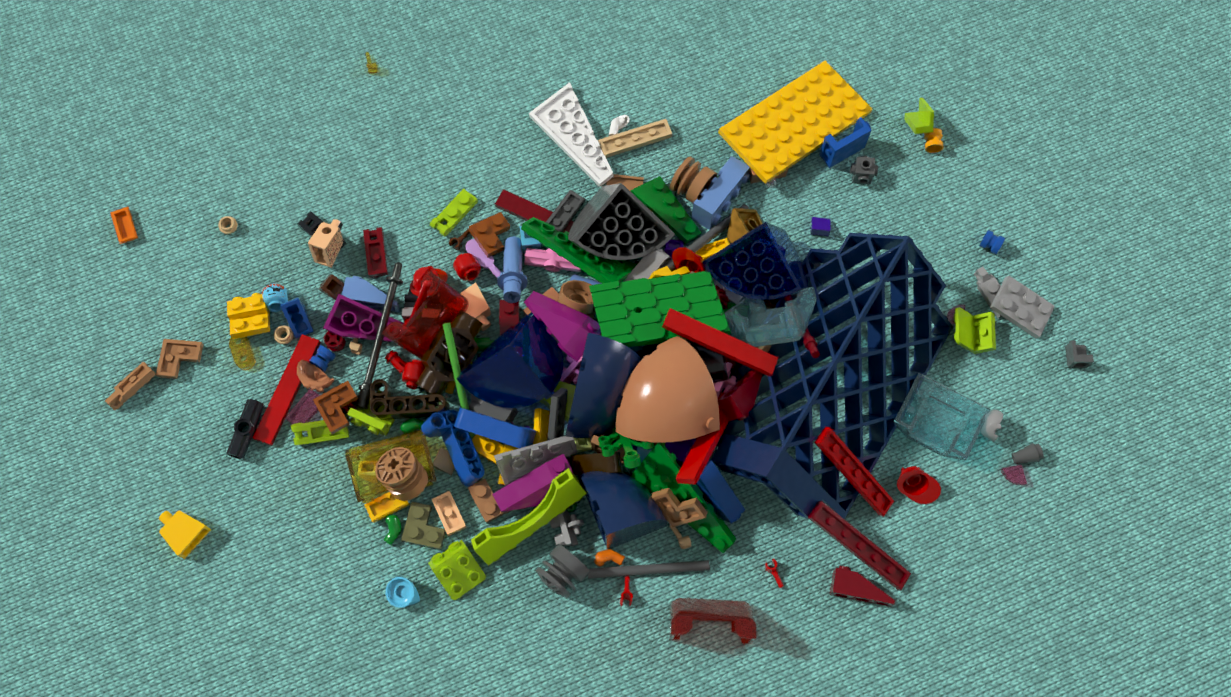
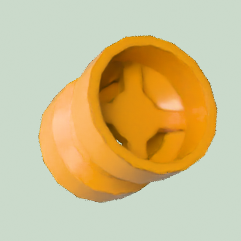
M933 128V132L924 133L926 152L936 153L943 150L944 145L943 141H941L943 134L941 129Z

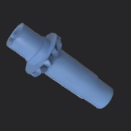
M514 236L505 240L503 272L497 277V285L503 290V298L508 303L518 302L521 299V291L528 284L527 276L523 275L522 271L523 253L521 239Z

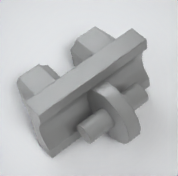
M567 510L550 520L552 528L561 527L562 530L561 534L554 537L556 545H578L576 535L581 534L579 527L584 525L583 520H577L576 515H570Z

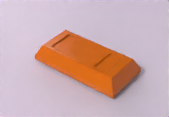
M128 206L110 212L119 244L138 239Z

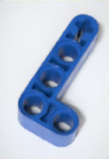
M461 407L454 424L456 428L517 448L533 445L537 432L527 427L511 424Z
M447 410L433 413L421 426L423 434L427 437L442 436L460 481L467 487L474 485L484 476L485 471L468 431L454 427L458 412Z

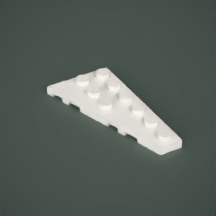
M570 82L529 113L530 118L599 187L613 177L612 169L600 148L598 140H596Z

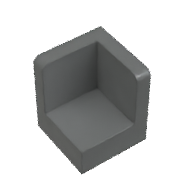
M1071 340L1065 346L1068 368H1087L1094 362L1093 355H1087L1085 345H1076V341Z

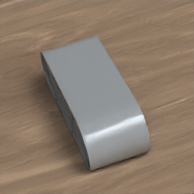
M661 248L647 254L624 281L641 278L649 279L652 272L661 269L671 257Z

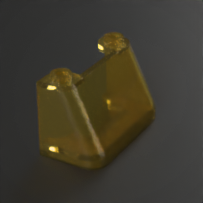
M422 430L360 445L345 451L358 502L362 501L363 504L372 502L378 493L388 491L376 476L364 475V473L375 471L380 457L393 448H407L414 454L427 471L428 482L426 487L431 486L434 481H437L426 437Z

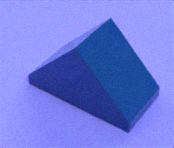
M299 298L280 305L295 338L301 337L302 334L306 335L314 332L306 309Z

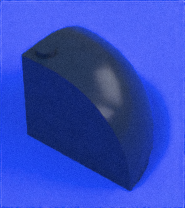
M588 333L565 436L593 438V435H604L615 428L617 408L621 406L623 399L621 394L631 373L642 360L636 352L610 338Z
M600 471L578 475L587 493L586 498L607 549H612L667 527V519L657 503L651 498L652 493L632 476L622 472L607 473Z

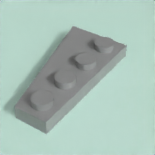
M563 436L494 455L502 480L505 486L562 454L568 457L577 453V448L573 437Z

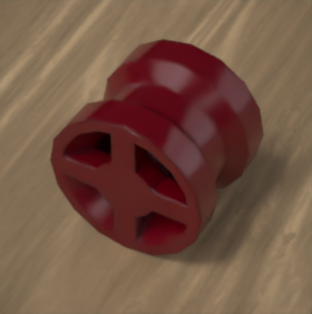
M329 331L324 335V342L329 350L340 352L344 349L346 345L344 337Z

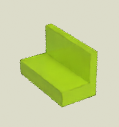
M919 98V111L905 113L904 120L915 134L933 132L934 111L924 98Z

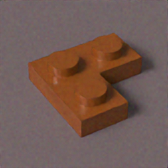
M501 212L469 226V232L487 258L504 251V246L497 235L510 230V224Z
M347 380L313 399L331 434L350 425L341 408L357 400L358 397Z

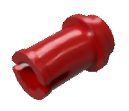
M392 350L385 356L386 363L391 364L402 374L406 362L398 356L399 353L397 351L394 352Z

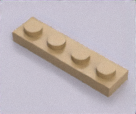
M663 119L599 139L598 142L603 154L607 158L671 138L672 132L667 120Z

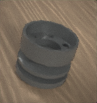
M557 544L549 553L554 563L550 564L543 560L542 564L547 571L537 567L535 572L549 589L568 599L570 593L565 587L567 586L572 591H575L576 587L571 580L574 578L582 582L590 571L570 551Z

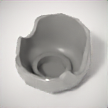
M997 409L985 413L979 423L980 433L993 442L997 440L998 436L995 433L997 429H1001L1000 423L1004 414Z

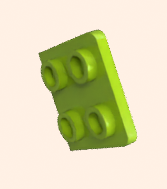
M960 307L955 308L954 322L956 332L954 333V339L956 343L974 354L996 350L995 314L987 312L972 315Z
M370 400L368 409L357 408L355 410L350 408L347 413L352 424L358 427L364 426L368 428V431L376 435L380 433L387 436L395 419L381 420L377 418L370 410ZM403 404L397 407V411H400ZM385 405L380 406L378 412H382Z
M462 540L453 542L446 551L437 553L428 562L430 568L452 600H457L486 579L485 573Z

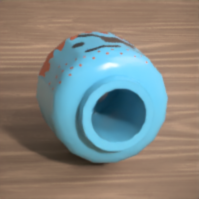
M272 283L267 285L262 291L263 302H265L268 310L272 312L281 311L280 305L288 302L287 289L280 284Z

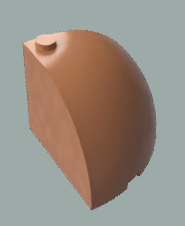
M678 336L668 339L658 345L652 354L646 355L635 367L621 394L623 396L621 406L617 408L616 432L618 434L645 442H677L697 438L720 430L718 400L712 378L700 355L687 341Z

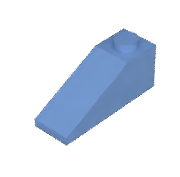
M353 276L352 278L346 277L343 296L369 308L383 310L387 297L385 293L361 277ZM393 300L391 311L400 313L401 308L398 302Z

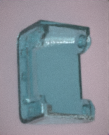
M814 287L804 288L798 292L797 298L787 301L785 307L767 310L764 301L759 297L743 299L725 312L731 336L754 347L800 340L805 335L817 300Z

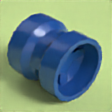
M988 230L979 246L990 248L992 253L997 254L1005 238L996 236L994 232Z
M320 345L317 349V354L312 356L309 362L325 372L328 368V363L333 361L336 355Z

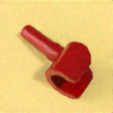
M772 559V563L775 566L773 568L768 567L765 562V570L768 573H772L779 588L783 587L784 585L777 572V561Z
M629 576L625 577L624 592L621 593L620 598L621 606L623 600H628L630 602L629 606L632 604L633 594L629 589Z

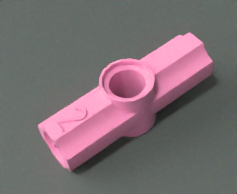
M527 248L525 265L544 267V269L551 272H559L560 270L581 271L580 268L575 267L571 262L560 257L550 248L547 250Z

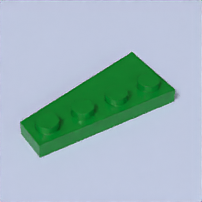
M660 176L630 191L661 221L667 224L668 228L685 244L700 237L702 234Z

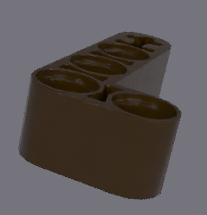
M383 379L373 381L370 387V410L381 420L430 417L433 413L450 409L447 400L439 394L393 397L391 386ZM381 387H385L384 392L378 393ZM419 403H423V407L420 410H416V406ZM404 404V408L401 411H397V407ZM382 405H385L384 410L382 412H378V408Z

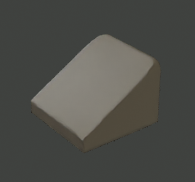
M440 447L432 466L452 476L455 467L447 450Z

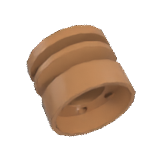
M690 156L676 170L670 183V189L674 192L677 191V194L680 196L687 191L686 199L694 203L696 199H700L703 190L709 188L712 179L717 177V173L707 166L700 171L701 163L699 161L695 162V159Z
M579 280L563 283L558 302L594 320L596 311L589 288L591 284Z
M398 447L387 451L376 464V477L395 499L401 501L411 500L422 493L427 485L428 474L426 469L407 448Z

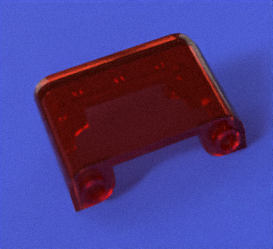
M428 271L421 281V287L425 280L431 282L429 295L407 325L404 326L399 322H391L382 332L388 339L422 359L440 327H443L442 324H452L459 310L466 312L469 307L468 299L431 271Z
M677 598L671 603L669 640H680L681 635L689 633L692 629L693 620L731 622V633H736L740 637L741 644H752L756 640V623L752 607L745 601Z

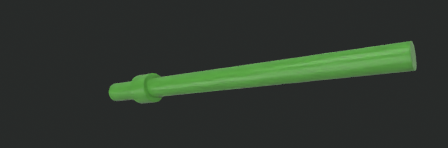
M444 323L442 325L460 406L469 410L451 324ZM468 432L470 437L474 438L475 434Z

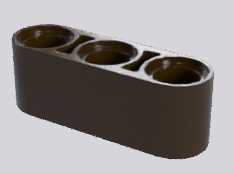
M615 452L611 457H604L602 453L571 455V469L574 475L592 471L621 472L620 452Z

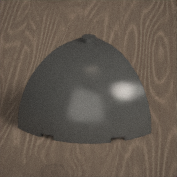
M622 183L602 186L573 223L568 239L580 249L594 256L612 260H629L646 256L658 250L675 233Z

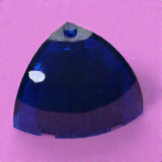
M768 222L761 224L702 262L706 270L711 273V276L727 290L747 298L759 300L781 299L797 294L808 287L804 266L786 230Z
M532 312L522 318L521 322L514 328L510 327L477 356L478 359L469 364L456 378L465 389L477 398L500 407L520 408L532 405L543 398L549 399L555 393L554 389L558 385L563 373V353L556 340L546 331L544 322L537 320Z

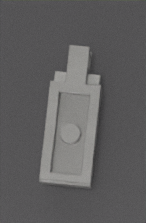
M981 267L974 273L978 280L976 282L978 285L977 289L990 307L1001 285L992 274H988L985 268ZM992 310L997 318L1002 317L1000 314Z

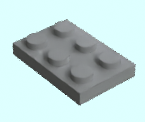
M1007 276L997 292L990 309L1034 338H1039L1055 306L1011 276Z

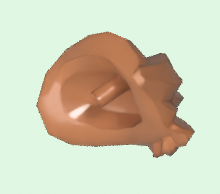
M305 360L298 362L297 375L303 386L307 389L310 388L311 391L323 392V389L328 388L333 383L334 379H330L320 368Z

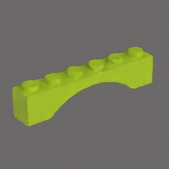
M569 468L552 480L544 499L528 515L508 525L486 528L473 537L471 542L474 551L488 566L499 560L502 555L514 549L521 541L530 537L542 526L547 525L550 520L563 513L573 503L581 500L587 494L583 485Z

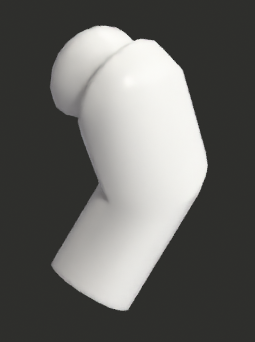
M621 115L612 120L609 136L618 134L620 129L627 126L630 121L627 115Z

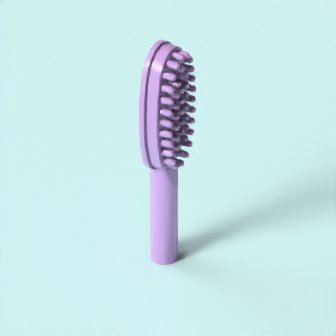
M469 240L465 245L467 252L475 256L481 267L489 269L496 277L500 276L501 271L495 266L493 256L487 258L476 240Z

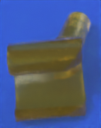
M366 52L368 73H378L377 63H372L370 53Z

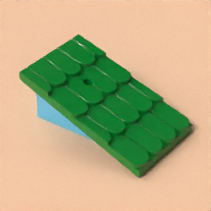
M702 271L685 275L675 274L624 282L614 281L589 286L602 336L622 343L634 352L642 351L644 346L663 343L676 336L688 340L662 328L670 308L731 335L710 272Z

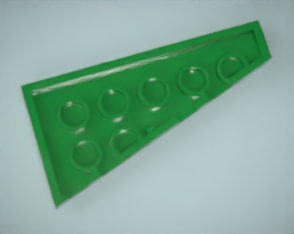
M534 217L524 222L521 230L530 237L535 238L545 247L550 248L560 257L565 258L572 265L580 268L587 275L601 283L624 281L639 263L636 261L634 264L627 260H612L594 256L572 243L568 239L569 232H559L555 230L553 225Z
M658 442L630 476L646 486L652 494L653 492L670 488L680 502L697 497L707 511L706 518L687 524L719 551L724 553L735 542L736 537L722 519H718L713 512L714 507L711 503H706L702 497L703 493L697 484L677 483L675 478L681 469L675 461L677 457L673 452L669 453L664 446L665 442Z

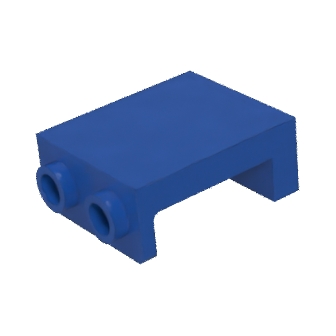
M860 117L857 119L853 133L837 142L831 134L824 138L819 155L829 168L865 148L872 131L869 123Z

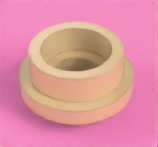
M225 216L220 219L218 227L222 233L232 234L236 231L238 223L233 217Z
M279 326L274 332V338L279 344L289 343L294 336L289 326ZM287 333L285 338H281L282 334Z

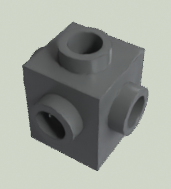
M860 156L856 157L854 163H851L850 174H853L852 183L871 184L873 177L877 176L878 165H875V158Z

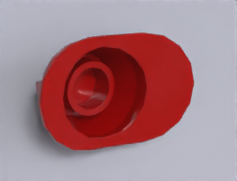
M680 247L673 251L672 259L676 269L686 266L690 272L694 271L695 273L706 270L704 259L692 250Z
M433 266L421 267L414 273L410 290L418 297L423 282L429 280L431 287L427 297L435 295L446 283L448 275L445 271Z
M917 466L901 468L897 488L902 494L919 504L932 503L938 499L941 494V487L936 479Z

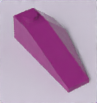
M533 291L524 301L537 320L543 321L548 327L546 331L549 335L553 334L559 341L557 345L576 362L583 355L588 333L597 335L601 333L599 324L589 316L538 292Z
M338 294L323 329L341 337L375 340L382 313ZM389 316L383 341L402 343L406 335L402 329L403 322Z
M562 454L542 464L493 493L500 511L507 512L538 506L546 496L552 480L568 468L572 471L565 455Z

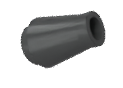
M1031 443L1011 454L1015 465L1040 462V459L1044 458L1039 443Z

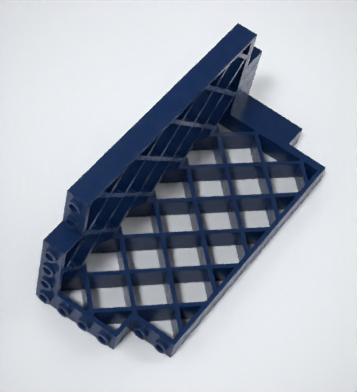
M849 233L839 250L810 249L787 289L803 320L819 311L820 316L807 322L805 325L810 335L814 338L825 333L826 338L817 343L820 356L813 358L810 351L805 348L804 339L783 296H781L761 329L774 341L777 335L790 328V333L771 344L768 353L778 357V359L794 350L796 355L779 365L776 363L774 372L770 377L762 374L757 397L771 390V396L755 404L745 419L740 421L735 419L728 422L716 445L718 449L711 458L721 471L764 483L797 516L809 519L808 517L817 502L822 501L845 519L859 492L847 479L839 490V470L822 451L821 461L813 464V441L818 438L825 426L830 427L837 436L839 433L845 432L846 446L871 473L953 329L948 318L936 304L946 284L933 269L932 264L924 257L922 251L915 245L911 237L906 235ZM881 249H882V250H888V251L884 252L883 254L880 253V250H881ZM871 256L873 257L871 261L851 271V268ZM908 260L913 265L914 269L908 270ZM843 274L842 278L826 286L825 288L822 287L823 284L827 283L828 281L832 280L838 275ZM880 277V281L858 293V288ZM913 277V303L909 304L908 278ZM885 282H890V308H885ZM811 291L814 292L813 295L797 303L799 299L804 295L810 293ZM849 294V299L829 310L828 306ZM909 312H914V336L909 337ZM856 316L857 320L835 332L834 327ZM891 316V341L886 342L885 317ZM867 321L868 346L861 348V323ZM931 322L934 324V328L932 329V331H931ZM909 346H914V363L909 370ZM891 351L892 375L886 376V352ZM831 356L832 362L814 372L811 371V366ZM868 356V381L862 382V357ZM844 362V387L837 388V363ZM740 363L732 376H735L737 378L735 382H738L747 372L754 369ZM801 373L800 380L782 389L781 383ZM892 385V401L886 409V386ZM869 391V414L863 415L862 392ZM804 397L807 398V404L787 413L786 407ZM845 397V421L838 422L837 399ZM820 403V427L812 429V405ZM776 414V421L758 430L757 423ZM869 425V441L863 449V427ZM744 430L746 431V438L735 436ZM781 438V447L769 445ZM795 446L796 460L786 451L787 448ZM822 473V487L813 479V476Z

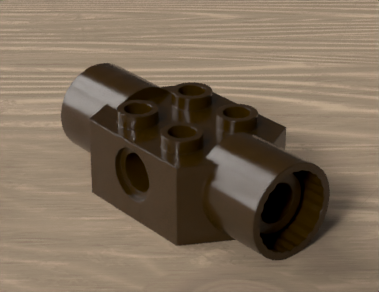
M459 310L451 324L463 376L479 349L474 338L483 323L466 312ZM440 327L421 359L425 369L416 382L417 386L427 392L439 395L442 394L449 381L455 382L443 327Z

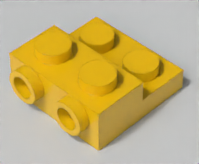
M254 293L251 297H234L232 301H227V316L230 320V336L232 339L270 332V311L265 302H263L262 294Z

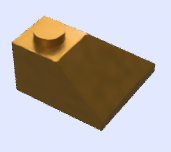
M734 208L732 210L727 237L735 252H747L772 241L755 209Z

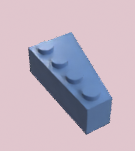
M731 156L719 171V178L714 177L709 188H705L701 193L700 199H696L693 203L691 219L709 230L713 225L716 226L721 220L722 216L720 215L722 212H727L732 198H736L739 195L741 185L748 182L751 176L749 174L750 167Z

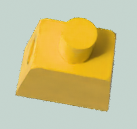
M180 510L174 515L169 511H164L159 517V520L164 524L159 533L172 550L183 559L211 531L208 526Z

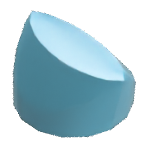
M397 576L387 584L385 595L391 605L403 608L420 601L419 593L409 579Z

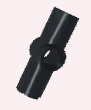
M247 399L240 419L234 424L235 432L226 453L228 456L244 460L251 439H253L257 430L256 426L265 406L263 403ZM245 426H249L248 431L242 433V429Z

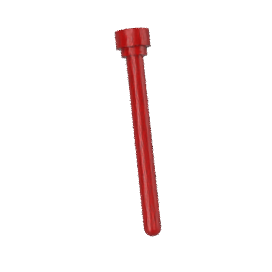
M429 280L423 282L411 316L403 323L402 329L408 335H413L418 330L419 324L417 319L431 287Z

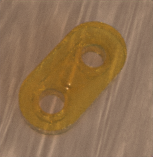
M247 337L230 338L229 346L235 364L241 370L251 369L255 365L256 359L249 339ZM243 357H247L245 361H241Z

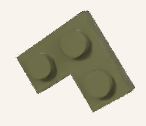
M411 502L401 539L402 542L441 550L446 531L442 528L427 525L432 509L430 505Z

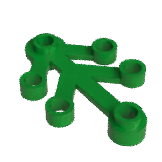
M616 425L611 430L612 434L598 438L604 457L613 456L623 446L625 456L623 457L624 465L627 468H636L641 465L640 455L637 451L633 450L632 445L640 446L644 449H651L655 446L654 442L638 441L618 434L616 432Z

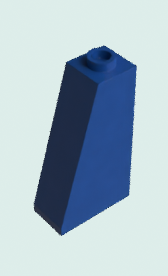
M708 460L696 484L702 491L703 497L708 503H711L722 520L732 524L741 517L745 508L713 461Z

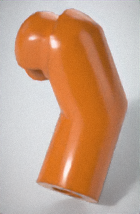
M607 549L595 555L594 563L597 566H603L605 562L611 560L621 566L625 556L612 549Z

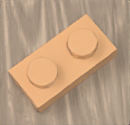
M450 491L431 499L448 536L467 528Z

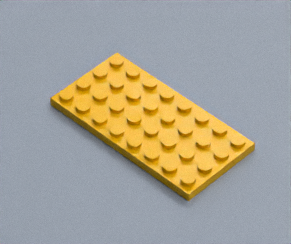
M823 61L719 128L718 133L766 184L787 168H790L820 148L826 136L831 134L833 137H836L854 125L858 118H864L869 115L872 108L826 61Z

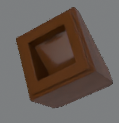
M329 274L318 290L336 300L338 294L343 291L344 283L333 274Z

